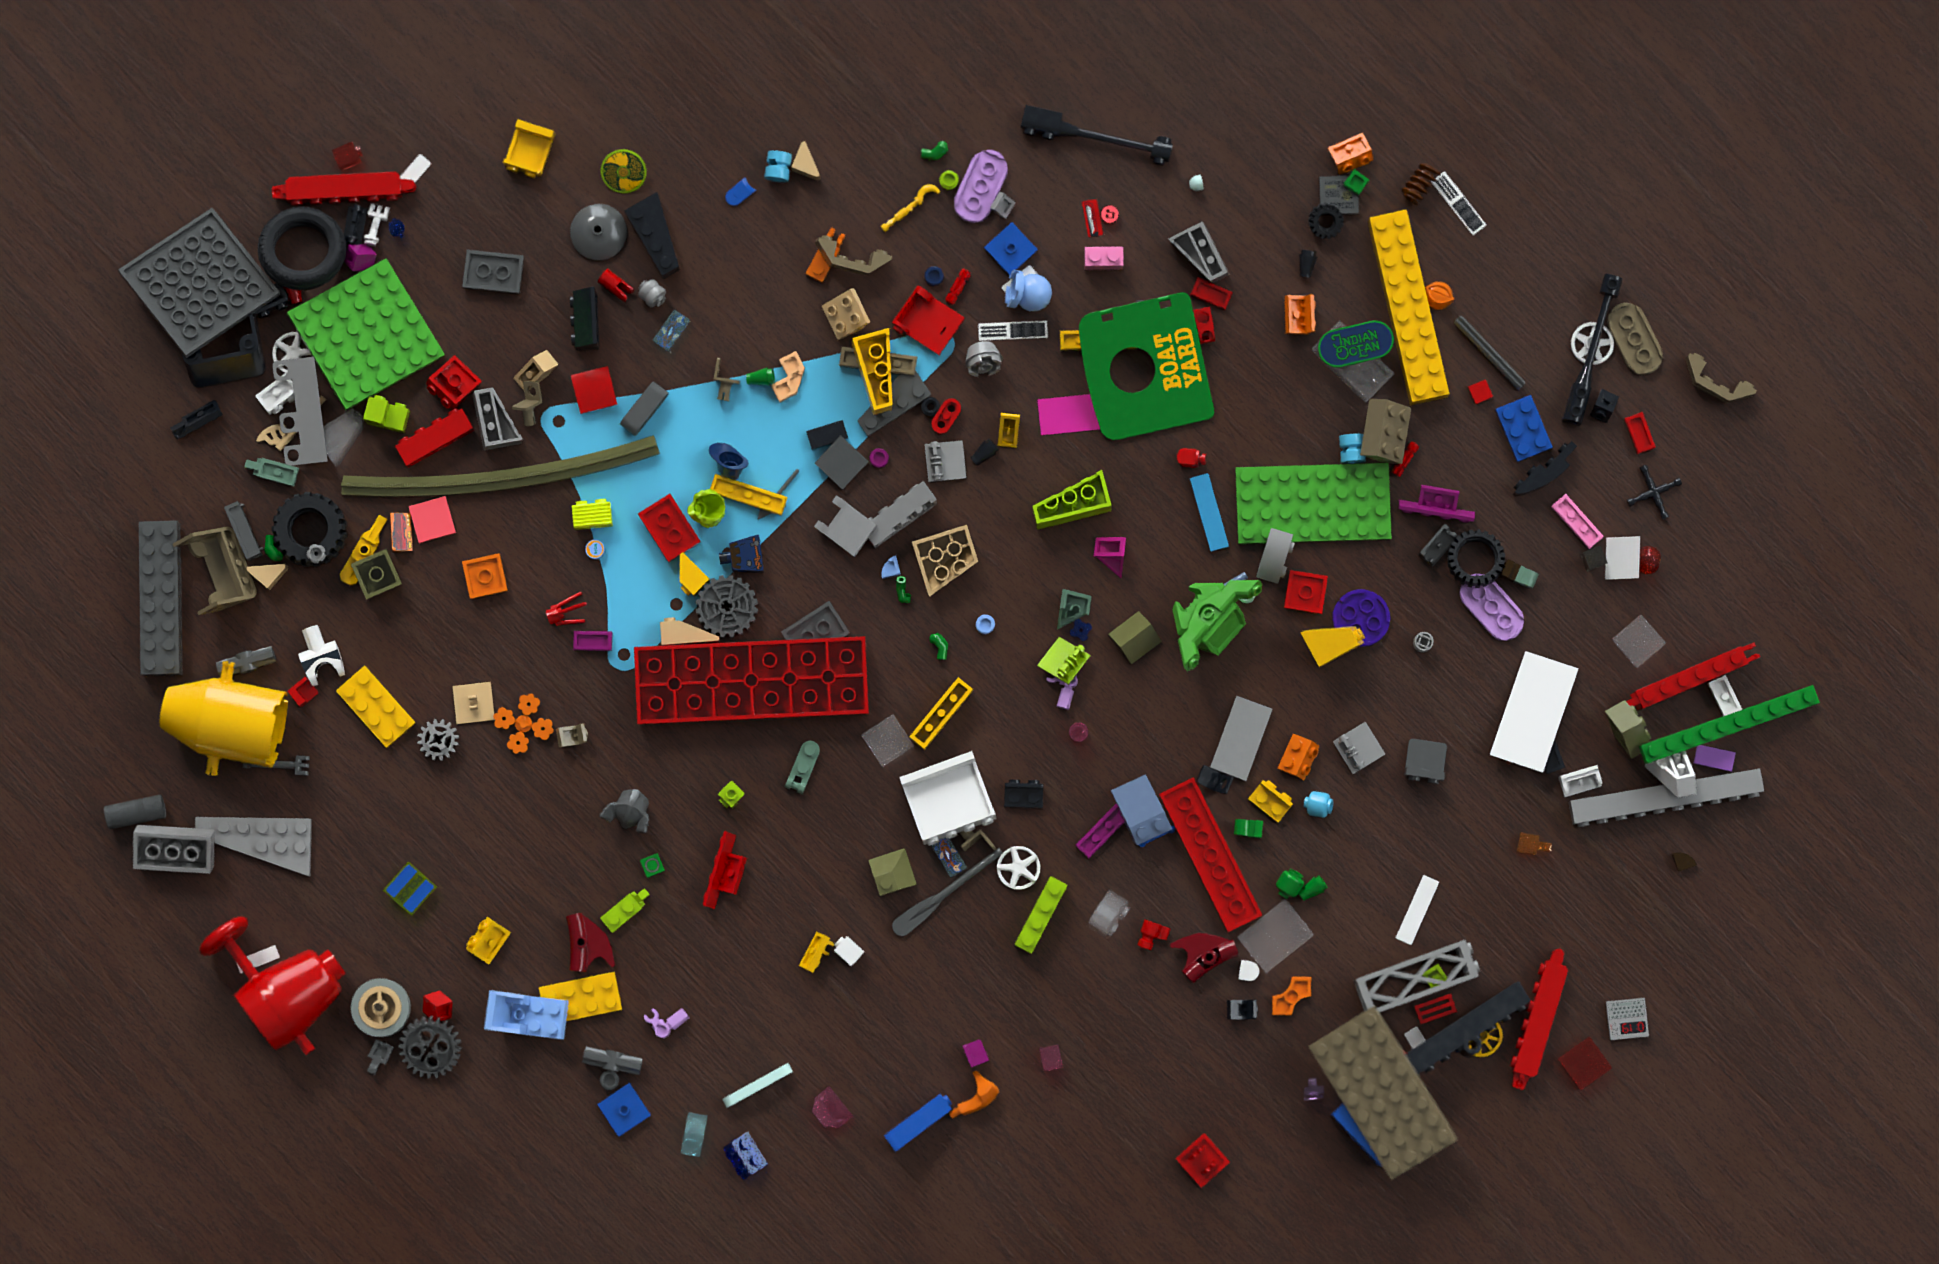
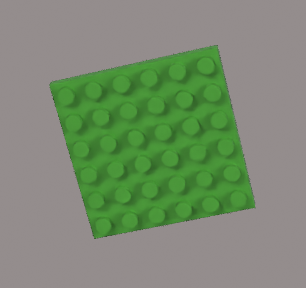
M387 259L380 261L287 312L289 319L312 357H314L345 411L445 356Z

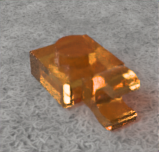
M1520 832L1517 852L1536 855L1537 850L1551 851L1552 844L1539 842L1538 835Z

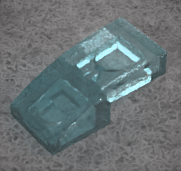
M688 1113L681 1154L700 1157L707 1115Z

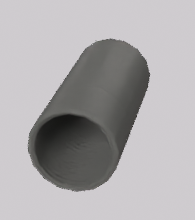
M160 794L104 806V816L107 827L111 830L156 819L166 818V808L163 797Z

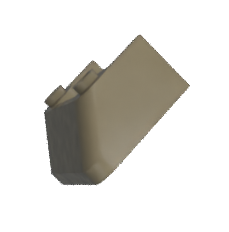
M222 527L194 532L173 543L174 547L188 545L193 556L197 558L204 557L216 592L210 594L208 598L209 606L199 610L198 615L221 611L256 596L255 584L251 574L247 571V562L232 528Z

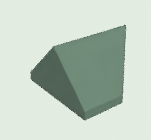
M1063 589L1057 630L1085 615H1089L1092 596Z

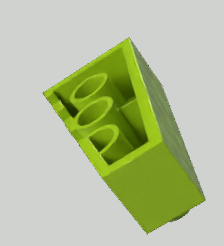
M1102 470L1032 506L1037 530L1111 512L1112 508Z

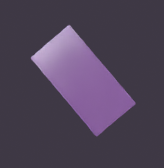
M1699 745L1696 747L1693 764L1731 772L1735 752Z

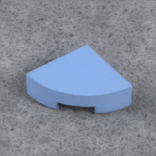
M896 556L891 557L884 564L881 573L882 579L901 575Z

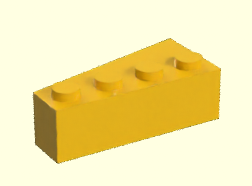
M889 328L852 338L853 350L873 415L890 411L893 406Z

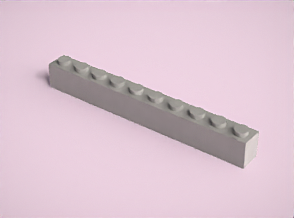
M1754 769L1696 779V794L1686 797H1676L1665 785L1572 800L1568 803L1572 825L1577 824L1578 827L1589 826L1591 821L1602 824L1607 823L1609 818H1615L1616 821L1627 819V815L1634 814L1635 818L1646 816V812L1653 811L1654 814L1665 813V809L1668 808L1678 811L1683 810L1686 805H1691L1692 808L1701 807L1703 802L1710 801V805L1722 803L1721 799L1729 798V802L1741 800L1740 796L1748 795V798L1759 797V793L1764 792L1761 770Z

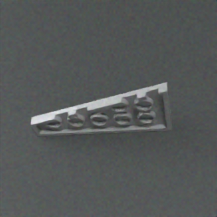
M195 817V828L215 829V844L310 876L312 819Z

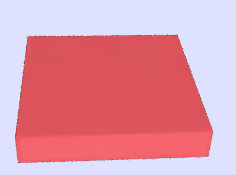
M446 496L409 506L419 544L456 533Z

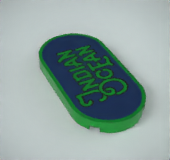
M1374 320L1330 330L1322 336L1318 345V354L1324 363L1333 368H1342L1386 356L1392 349L1394 336L1389 326L1381 321Z

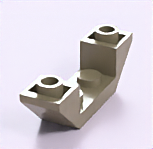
M822 235V237H818L815 241L828 266L865 276L892 259V256L887 255V251L877 250L870 254L868 265L862 260H855L853 262L847 260L848 257L843 255L834 257L837 242L832 241V237Z
M1690 353L1687 356L1686 363L1693 385L1726 404L1752 397L1757 390L1754 389V385L1747 381H1740L1733 393H1730L1729 388L1723 385L1717 386L1711 378L1705 375L1703 377L1700 376L1707 363L1701 355Z

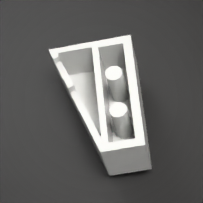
M1685 751L1645 764V767L1676 797L1696 794L1695 774Z

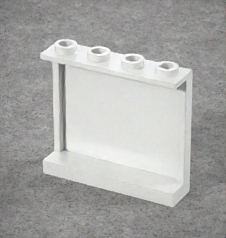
M972 751L899 777L924 845H934L942 838H953L959 832H970L975 829V826L981 824L983 826L989 825L996 819V814Z

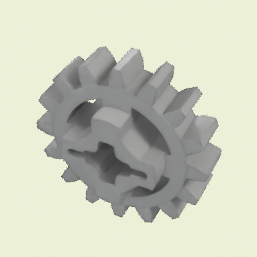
M434 719V724L432 725L426 722L428 727H421L424 732L423 734H418L422 740L418 741L417 744L423 745L420 751H427L425 756L428 758L432 755V760L434 761L437 757L443 761L444 755L450 758V752L456 753L453 747L459 746L455 739L460 737L459 735H454L457 729H450L452 724L449 722L445 725L444 719L440 723H438L437 719ZM436 727L445 728L446 731L439 732L436 730ZM429 732L431 734L430 739L426 743V736ZM437 735L439 737H443L441 739V744H438L437 742L434 743V741H436L435 737ZM451 737L450 746L447 747V740ZM439 748L441 752L436 753L430 749Z

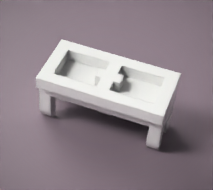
M1597 765L1558 777L1564 797L1602 786V779Z

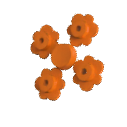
M533 694L520 696L518 708L522 710L524 715L519 716L516 721L512 716L513 712L506 710L504 707L499 708L498 713L493 715L495 719L494 724L497 728L503 727L508 729L510 725L515 723L516 729L520 731L516 735H510V741L507 742V747L513 750L515 754L519 752L524 753L528 750L527 744L529 739L525 738L522 732H527L532 727V730L535 731L534 736L540 737L542 740H547L549 734L554 732L551 720L539 718L537 722L532 724V720L528 717L531 713H536L537 707L540 705V700L534 698Z

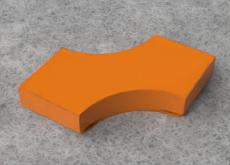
M1291 977L1288 989L1280 995L1272 996V1016H1292L1295 1004L1300 999L1311 996V977Z

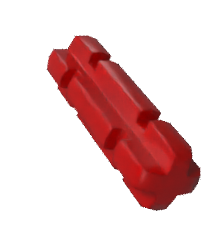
M962 269L960 271L959 278L957 277L950 289V293L947 294L945 301L949 304H955L957 296L960 295L966 284L965 281H968L971 275L968 270Z
M1412 441L1409 443L1407 450L1404 451L1402 464L1395 465L1392 470L1394 475L1398 477L1402 475L1404 468L1407 467L1414 456L1413 454L1419 448L1416 443Z

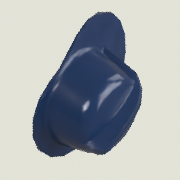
M714 443L708 449L710 456L717 462L719 473L733 480H737L742 470L749 464L744 456L726 443Z

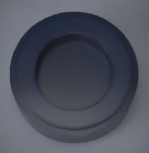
M932 266L925 271V281L927 284L938 286L942 283L944 275L939 267Z

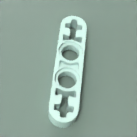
M789 1063L722 1100L726 1108L793 1071Z

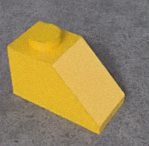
M682 552L680 554V583L683 585L681 590L686 595L692 594L695 597L704 588L703 585L710 582V579Z

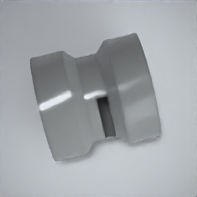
M1420 632L1413 640L1415 650L1421 653L1430 650L1434 643L1432 635L1428 632Z

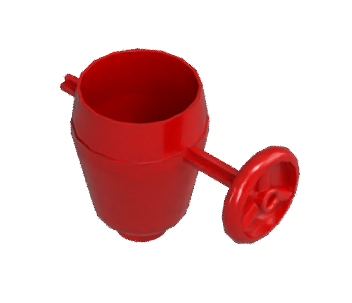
M238 916L217 928L201 943L200 954L211 956L226 948L249 979L234 996L274 1050H277L295 1040L305 1055L310 1054L315 1047L304 1032L311 1027L340 994L341 986L338 980L346 975V972L327 949L319 956L314 950L303 951L259 973L235 942L248 928L249 920L246 917Z

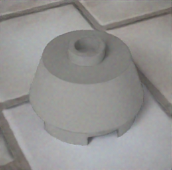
M977 342L968 348L965 366L972 376L979 377L978 373L987 372L988 376L1000 370L1003 357L992 342Z

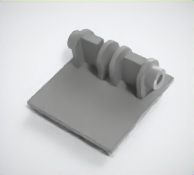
M963 440L925 444L928 482L966 478Z
M1366 722L1333 741L1352 774L1385 755Z

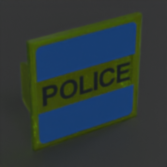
M408 861L383 891L412 916L437 886Z

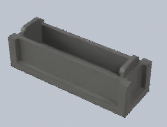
M236 501L225 506L224 509L246 559L251 561L263 556L261 551L264 548L259 547L243 511L245 504Z

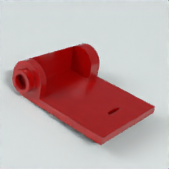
M917 286L892 321V324L894 325L893 329L901 335L903 333L907 334L940 356L965 320V317L935 299L924 288Z

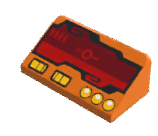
M390 513L392 551H413L411 513Z

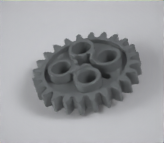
M423 1016L421 1022L415 1019L414 1025L409 1023L408 1029H404V1035L400 1037L402 1043L398 1045L403 1050L399 1055H405L402 1062H409L407 1069L413 1067V1074L420 1071V1077L427 1073L428 1079H430L432 1074L438 1078L440 1073L444 1076L447 1073L446 1069L451 1071L453 1069L452 1065L456 1066L458 1063L456 1059H459L461 1055L457 1052H460L462 1047L457 1045L461 1042V1039H455L458 1032L452 1033L454 1026L448 1028L447 1020L442 1024L440 1023V1017L434 1021L433 1016H430L427 1021L425 1016ZM423 1031H428L431 1037H425ZM438 1033L440 1035L425 1060L422 1061L421 1057ZM439 1042H445L447 1044V1048L441 1047ZM413 1047H419L421 1049V1053L415 1052ZM429 1057H435L438 1063H432Z

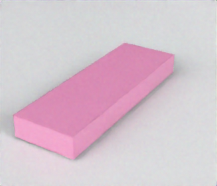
M1567 494L1551 506L1588 549L1592 548L1604 537Z

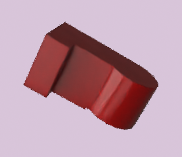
M1210 307L1193 310L1200 344L1215 342Z

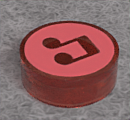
M1106 205L1100 212V218L1105 224L1112 225L1119 219V210L1114 205Z

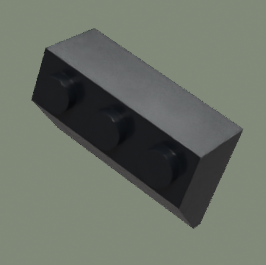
M588 287L573 291V296H570V308H574V315L570 316L571 327H574L575 334H571L572 346L575 345L576 351L599 350L595 287Z

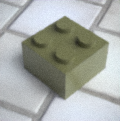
M387 549L351 564L366 599L402 584Z
M1624 700L1606 710L1605 713L1614 737L1632 759L1641 754L1639 746L1649 743L1651 736L1644 728L1647 725L1642 716L1638 717L1634 706H1629Z

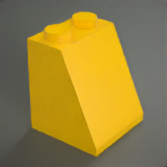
M1356 626L1310 629L1301 632L1319 667L1364 644L1363 639L1365 638L1360 628L1357 629Z

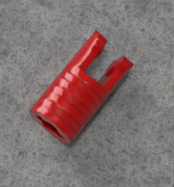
M608 268L597 281L623 302L628 298L622 290L629 294L634 292L632 286Z

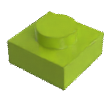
M1439 964L1433 966L1422 975L1423 977L1441 981L1448 979ZM1427 982L1430 989L1439 986V984L1433 985V983Z

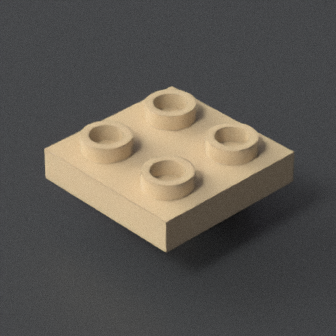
M854 288L822 305L838 340L862 330L865 325L870 323Z

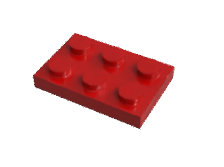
M671 494L666 495L638 513L668 562L679 557L682 552L685 553L701 543Z

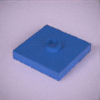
M1013 222L984 247L1009 276L1013 270H1017L1038 251Z
M630 1083L597 1104L618 1137L651 1116Z

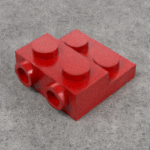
M454 355L428 378L426 385L430 394L438 395L441 398V404L448 409L450 407L453 410L466 400L467 396L482 381Z

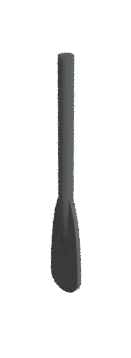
M998 847L940 893L919 902L897 917L892 923L893 931L899 936H905L939 906L944 898L1003 854L1001 849Z

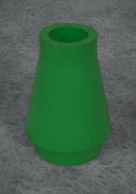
M766 367L746 374L747 384L764 386L774 384L775 374L773 368L769 369Z
M1320 875L1314 876L1301 889L1299 895L1305 901L1324 893V890L1328 887Z

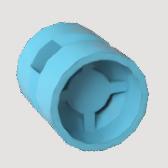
M768 151L767 163L769 166L765 169L764 178L775 182H788L790 174L788 167L791 166L792 154L783 151Z
M1345 434L1339 436L1340 447L1343 448V451L1340 452L1342 464L1366 461L1365 457L1360 455L1364 434Z

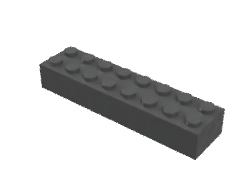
M178 521L139 522L141 675L144 677L183 676L181 546H173V543L181 539V523Z

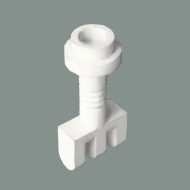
M371 203L368 217L373 218L369 235H365L364 240L366 245L375 247L379 242V238L376 235L380 220L387 221L390 208L385 207L383 214L381 213L382 206L378 205L377 211L374 212L375 204Z

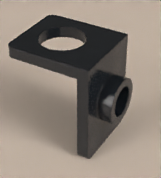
M1203 765L1196 782L1215 792L1227 794L1234 777L1222 774ZM1227 780L1226 786L1222 789L1223 782Z

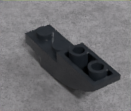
M1572 441L1568 445L1564 443L1558 449L1560 454L1556 458L1552 456L1545 464L1547 468L1541 464L1537 468L1533 465L1526 473L1529 477L1525 481L1521 479L1513 487L1516 490L1513 495L1516 497L1534 492L1554 481L1570 466L1565 459L1577 445Z

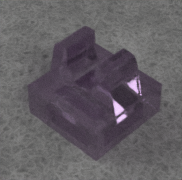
M1316 1078L1308 1079V1087H1305L1303 1090L1304 1100L1321 1099L1324 1097L1323 1086H1317Z

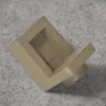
M584 724L556 729L559 748L577 746L587 742L588 732Z

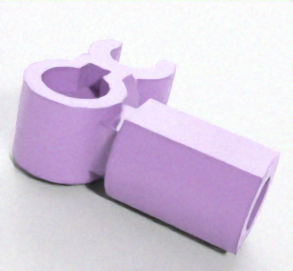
M1077 676L1074 677L1069 685L1056 677L1053 679L1047 678L1049 683L1060 682V685H1064V688H1061L1057 707L1069 710L1074 694L1072 689L1078 684Z
M654 1008L652 1009L655 1015L654 1018L649 1019L647 1015H644V1019L653 1024L652 1028L660 1038H667L672 1029L675 1030L689 1019L683 1008L670 1016L666 1023L663 1019H659V1013Z

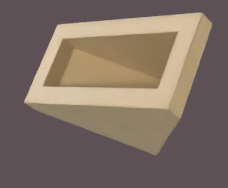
M804 141L799 147L792 165V171L814 180H819L820 174Z
M286 564L247 567V571L269 590L288 570Z

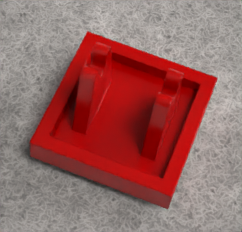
M1205 1133L1175 1158L1200 1188L1230 1163Z

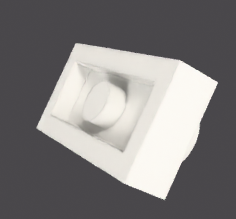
M1726 675L1707 683L1723 716L1742 710Z

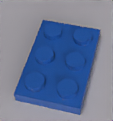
M1531 395L1495 409L1516 462L1553 448Z

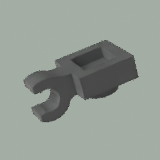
M376 1039L368 1055L373 1060L367 1071L375 1075L380 1063L387 1064L394 1047Z

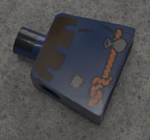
M759 535L729 543L730 552L719 553L720 565L731 563L733 572L764 573Z

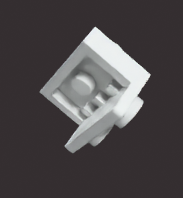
M291 379L275 380L255 396L269 414H277L283 409L282 405L287 401L291 403L295 400Z

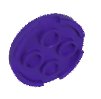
M1358 589L1346 593L1339 599L1333 610L1332 622L1334 628L1356 626L1357 629L1360 628L1365 638L1363 639L1364 644L1358 647H1367L1377 643L1386 634L1390 624V612L1382 597L1374 592Z

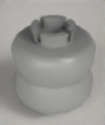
M645 280L638 288L640 290L638 293L639 298L644 300L649 307H655L656 305L659 307L666 299L664 297L666 290L659 286L656 280Z

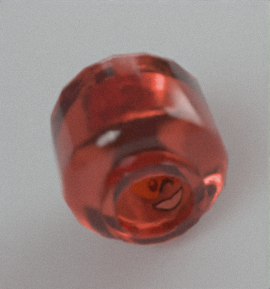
M1652 546L1641 547L1639 571L1643 574L1655 573L1660 567V551Z

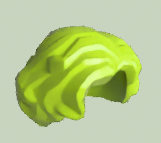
M712 489L701 490L694 495L692 503L687 508V513L694 521L700 523L705 528L717 526L725 516L726 506L724 498Z

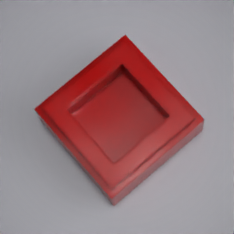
M1486 379L1468 387L1475 405L1493 398Z

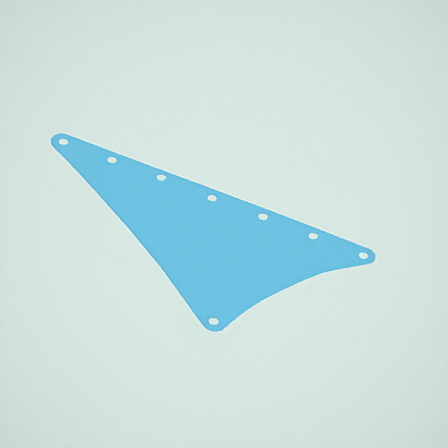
M910 336L890 340V353L918 357L916 372L923 382L952 354L955 348L954 339L951 338L939 356ZM841 353L802 362L805 370L797 394L779 403L771 385H748L746 375L729 378L740 380V384L734 383V385H731L729 401H724L725 393L723 394V400L717 399L720 387L719 380L666 390L669 393L667 398L636 436L623 428L620 422L642 394L616 397L617 405L580 414L578 403L553 406L543 412L540 419L541 426L562 460L617 447L653 435L660 452L659 455L634 463L572 478L581 501H587V504L595 503L597 499H606V502L611 503L613 526L593 528L591 532L594 540L601 541L605 547V553L600 558L607 589L608 631L613 632L612 651H608V660L614 668L621 671L635 668L634 647L657 646L661 642L660 622H664V618H675L676 621H683L698 607L696 600L700 599L698 594L695 597L692 594L688 596L681 590L683 585L680 583V556L671 562L667 561L638 513L666 495L671 494L701 543L684 554L709 579L715 578L719 580L721 575L727 578L733 572L732 564L720 565L719 553H722L724 548L729 547V543L759 535L761 545L829 477L815 462L830 445L812 450L806 431L843 420L848 435L846 441L855 449L867 438V435L857 422L870 407L863 379L859 369L839 366ZM783 367L773 369L775 383L787 377ZM891 373V381L893 382L900 374ZM557 415H561L565 419L564 426L560 428L553 424V418ZM720 442L734 447L749 462L736 481L766 489L773 493H777L794 471L799 469V473L781 493V495L788 497L787 507L784 508L782 516L772 513L758 519L760 509L723 497L726 506L725 516L717 526L705 528L700 523L694 521L687 513V508L692 503L694 495L701 490L710 489L714 475H721L717 468V462L709 454L708 449L710 445ZM674 598H679L683 603L682 608L678 611L670 607V602ZM622 648H626L630 652V658L626 661H622L618 657V652Z

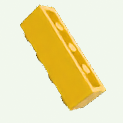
M958 677L909 738L925 750L970 696L973 689Z

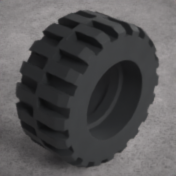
M305 492L301 495L298 493L292 499H286L284 501L285 504L282 507L279 506L277 515L273 517V540L278 550L287 559L303 567H318L322 563L327 564L331 562L330 559L336 558L339 555V550L343 549L345 545L344 540L348 534L346 532L347 522L343 512L331 499L319 493ZM307 512L320 514L325 519L328 527L325 539L318 544V546L321 545L325 548L326 554L325 559L319 561V563L311 562V559L307 557L309 547L299 545L292 535V527L295 520Z

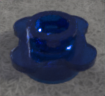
M393 218L392 222H389V231L393 237H404L405 227L400 219L396 220V218Z
M1076 619L1073 629L1070 630V635L1080 638L1081 641H1086L1088 632L1092 630V625L1090 623H1083L1081 619Z

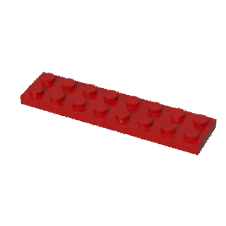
M1194 777L1160 793L1159 796L1227 932L1262 916Z

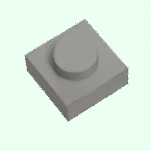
M999 192L990 208L1006 219L1015 202L1005 193Z

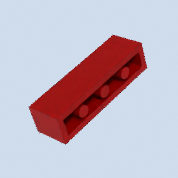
M458 408L451 410L448 413L449 416L441 419V417L431 422L432 425L428 428L422 427L414 432L415 435L408 438L406 436L398 441V445L395 447L408 468L475 431L462 408L460 410Z

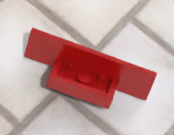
M724 831L720 839L718 854L714 859V868L709 876V885L703 897V906L712 909L716 907L720 891L737 895L746 864V857L731 853L736 835Z

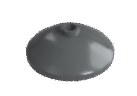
M605 204L589 205L580 210L574 217L570 228L571 241L575 249L585 258L595 261L607 260L617 255L624 247L627 240V225L623 216L613 207ZM596 227L601 228L599 233H596L594 230Z

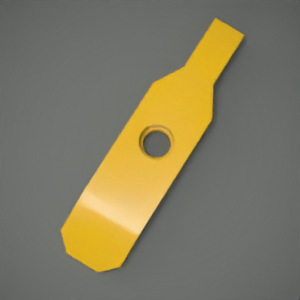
M379 515L372 528L362 534L340 573L342 582L348 585L357 584L358 580L351 564L375 553L380 544V532L388 519ZM363 546L368 548L367 553L361 552Z

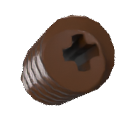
M1420 163L1419 169L1414 171L1415 175H1411V182H1406L1407 188L1402 187L1401 189L1404 197L1416 206H1419L1416 201L1417 199L1422 201L1424 199L1421 193L1428 194L1425 187H1433L1430 181H1437L1434 175L1441 176L1438 170L1424 163Z

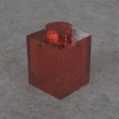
M353 141L331 150L341 171L362 162L360 156H363L359 145H354Z

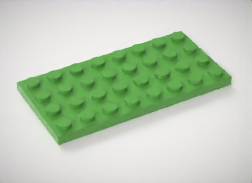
M1389 463L1235 468L1238 544L1266 543L1271 528L1293 534L1291 541L1295 543L1392 539Z

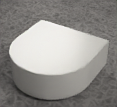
M1241 960L1238 979L1245 981L1256 979L1259 975L1258 965L1251 961Z

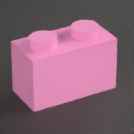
M1085 247V270H1122L1123 247Z

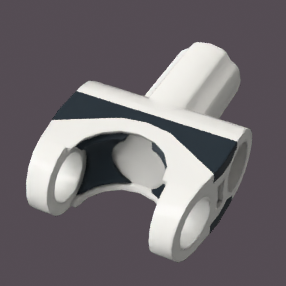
M318 625L302 630L308 650L299 653V658L312 686L318 685L317 671L323 664H332L339 676H344V665L336 641L325 644Z

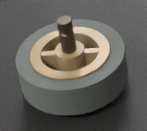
M379 978L367 981L357 989L351 1002V1013L355 1024L366 1034L376 1037H388L396 1034L406 1025L411 1013V1003L407 992L402 986L394 981Z

